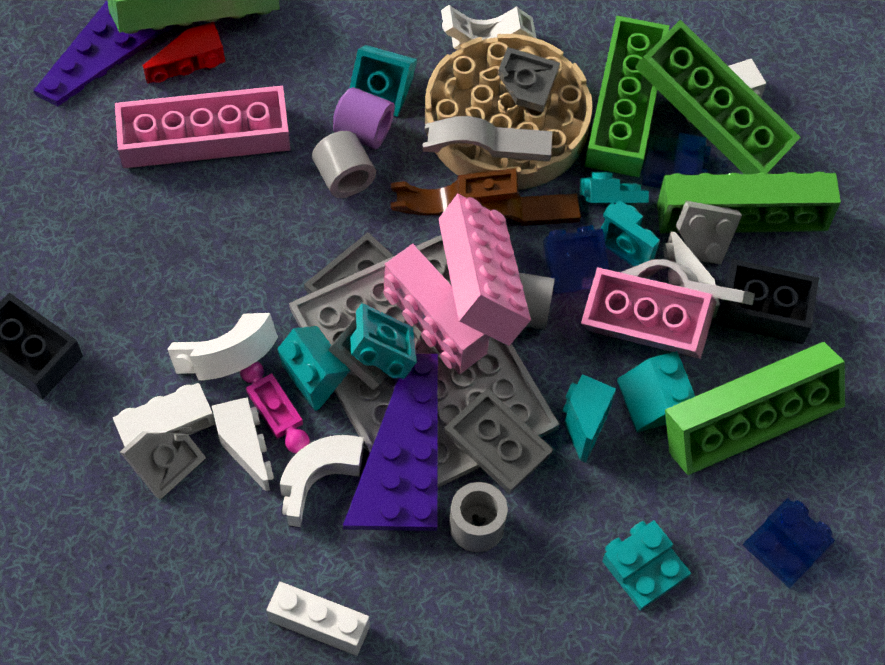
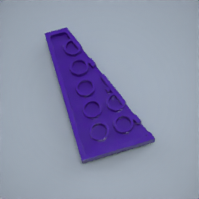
M107 0L33 90L34 94L58 107L82 91L85 85L97 77L101 78L107 74V70L116 64L120 65L151 44L152 40L160 34L170 31L175 26L169 25L160 30L151 28L141 29L132 34L119 33L109 12Z
M416 354L417 362L405 379L398 378L343 523V530L437 531L438 354Z

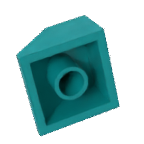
M365 45L357 51L349 88L354 87L393 102L395 105L394 116L398 117L412 84L417 59Z
M318 326L293 328L278 347L280 360L283 368L313 410L317 411L347 376L350 369L328 350L332 345Z
M678 351L649 358L617 378L636 432L666 425L665 409L695 397Z
M583 374L578 384L572 382L565 398L567 401L563 412L567 413L565 426L579 459L586 463L610 413L616 388Z

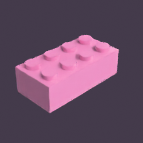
M414 244L385 263L384 296L392 305L396 304L402 310V315L409 325H415L422 332L421 336L425 343L430 347L434 346L440 352V357L448 368H454L460 375L487 354L490 336L459 322L452 286Z
M597 267L581 324L590 332L671 352L678 351L679 354L701 359L717 302L713 295Z

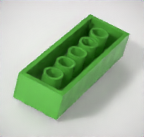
M108 0V9L119 33L124 32L127 34L136 33L141 29L151 28L160 30L169 25L188 26L197 21L215 22L219 18H242L246 14L257 13L263 15L269 14L273 10H280L279 0Z
M616 15L585 167L640 177L657 89L635 66L667 34L669 25Z
M679 20L635 66L743 174L768 173L801 138L682 20Z
M760 172L757 174L729 173L726 175H712L710 173L683 175L675 173L664 176L657 202L660 233H680L676 224L686 201L739 210L742 217L735 232L828 231L841 200L836 173L814 172L797 174L796 172H787L784 174H768Z
M822 342L665 409L669 453L683 471L690 475L845 407V361L825 342Z

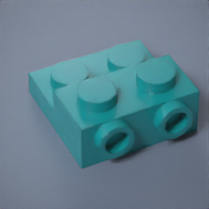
M592 172V178H580V195H583L585 200L590 203H617L619 200L623 203H649V191L641 189V185L634 183L620 184V179L613 178V173Z
M620 200L616 204L611 203L603 214L605 221L600 228L602 233L600 244L633 267L654 260L660 239L652 231L641 227L643 215L635 207L626 205Z
M361 303L356 310L357 329L350 337L351 355L364 365H374L380 368L392 378L405 379L417 362L413 327Z
M655 520L649 524H646L645 521L636 524L629 531L631 536L624 541L619 537L611 541L605 547L607 552L602 560L640 611L691 575L688 568L672 550L674 544Z

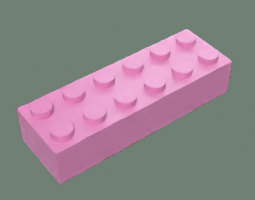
M283 86L115 103L117 144L123 168L290 151Z
M457 194L439 217V224L458 320L510 346L531 321L506 219L497 210L490 211L481 206L476 199L472 197L466 198Z

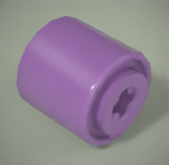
M349 88L342 95L336 106L333 116V131L335 133L339 131L353 132L362 145L376 150L381 146L390 129L395 105L391 101L360 89Z

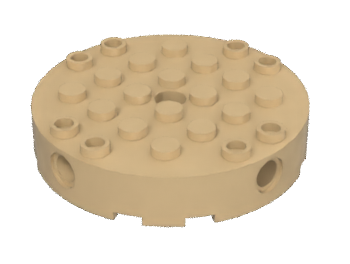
M497 34L496 38L482 40V37H478L461 44L460 49L451 55L447 54L438 63L429 79L425 96V124L455 116H471L486 120L495 127L552 131L550 161L492 157L490 152L483 147L468 143L450 144L443 147L436 155L457 175L516 168L519 190L536 187L557 178L578 159L585 146L592 115V96L587 87V80L576 63L572 64L563 56V51L543 40L530 36ZM507 47L560 62L558 75L543 112L516 105L498 75L499 67Z

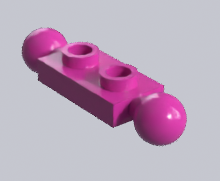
M257 361L240 371L241 378L247 383H252L246 387V392L276 439L286 434L285 445L287 449L297 454L301 449L309 445L310 442L309 436L305 431L296 429L303 425V420L273 374L271 373L263 378V366Z

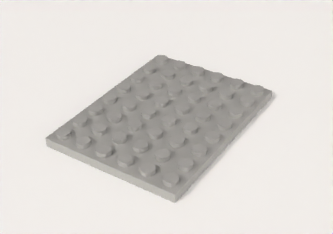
M442 235L417 245L416 248L452 286ZM393 257L289 303V308L299 327L318 326L332 345L356 317V310L361 303L409 325L402 315V310L396 304L392 305L389 303L383 293L385 263ZM415 325L411 326L414 329L416 354H438V488L480 468L468 454L444 433V427L487 388L540 438L559 428L560 424L512 344L508 346L490 337L487 354L459 375L454 368L450 369L444 364L440 357V352L434 346L430 347L425 343L421 336L422 332ZM350 370L334 391L359 437H364V447L370 455L398 378H392L387 374L380 385L372 390Z

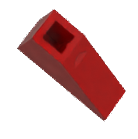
M214 22L187 29L142 65L147 84L151 82L160 83L169 77L189 75L195 70L206 67L214 68L220 63H224L223 45Z

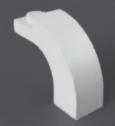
M450 5L441 10L442 28L448 36H452L453 48L456 50L460 49L461 44L478 37H482V40L496 38L497 34H519L536 38L533 17L517 6L502 16L489 20L471 19Z
M270 313L243 314L236 326L219 338L204 342H172L167 350L176 374L196 373L198 380H210L231 375L254 364L272 348L278 336Z
M349 435L325 437L305 446L291 459L280 481L281 495H285L282 514L287 515L289 526L301 527L307 493L318 479L330 474L360 476L364 452V437Z

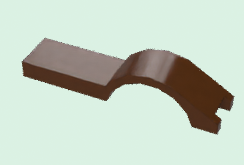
M516 168L462 174L451 185L439 189H421L410 185L406 181L391 183V190L397 192V202H391L392 211L415 215H442L457 194L466 198L472 197L479 203L519 198Z
M577 193L519 196L517 199L480 203L481 206L490 211L497 210L505 218L519 222L521 226L580 222L581 218Z

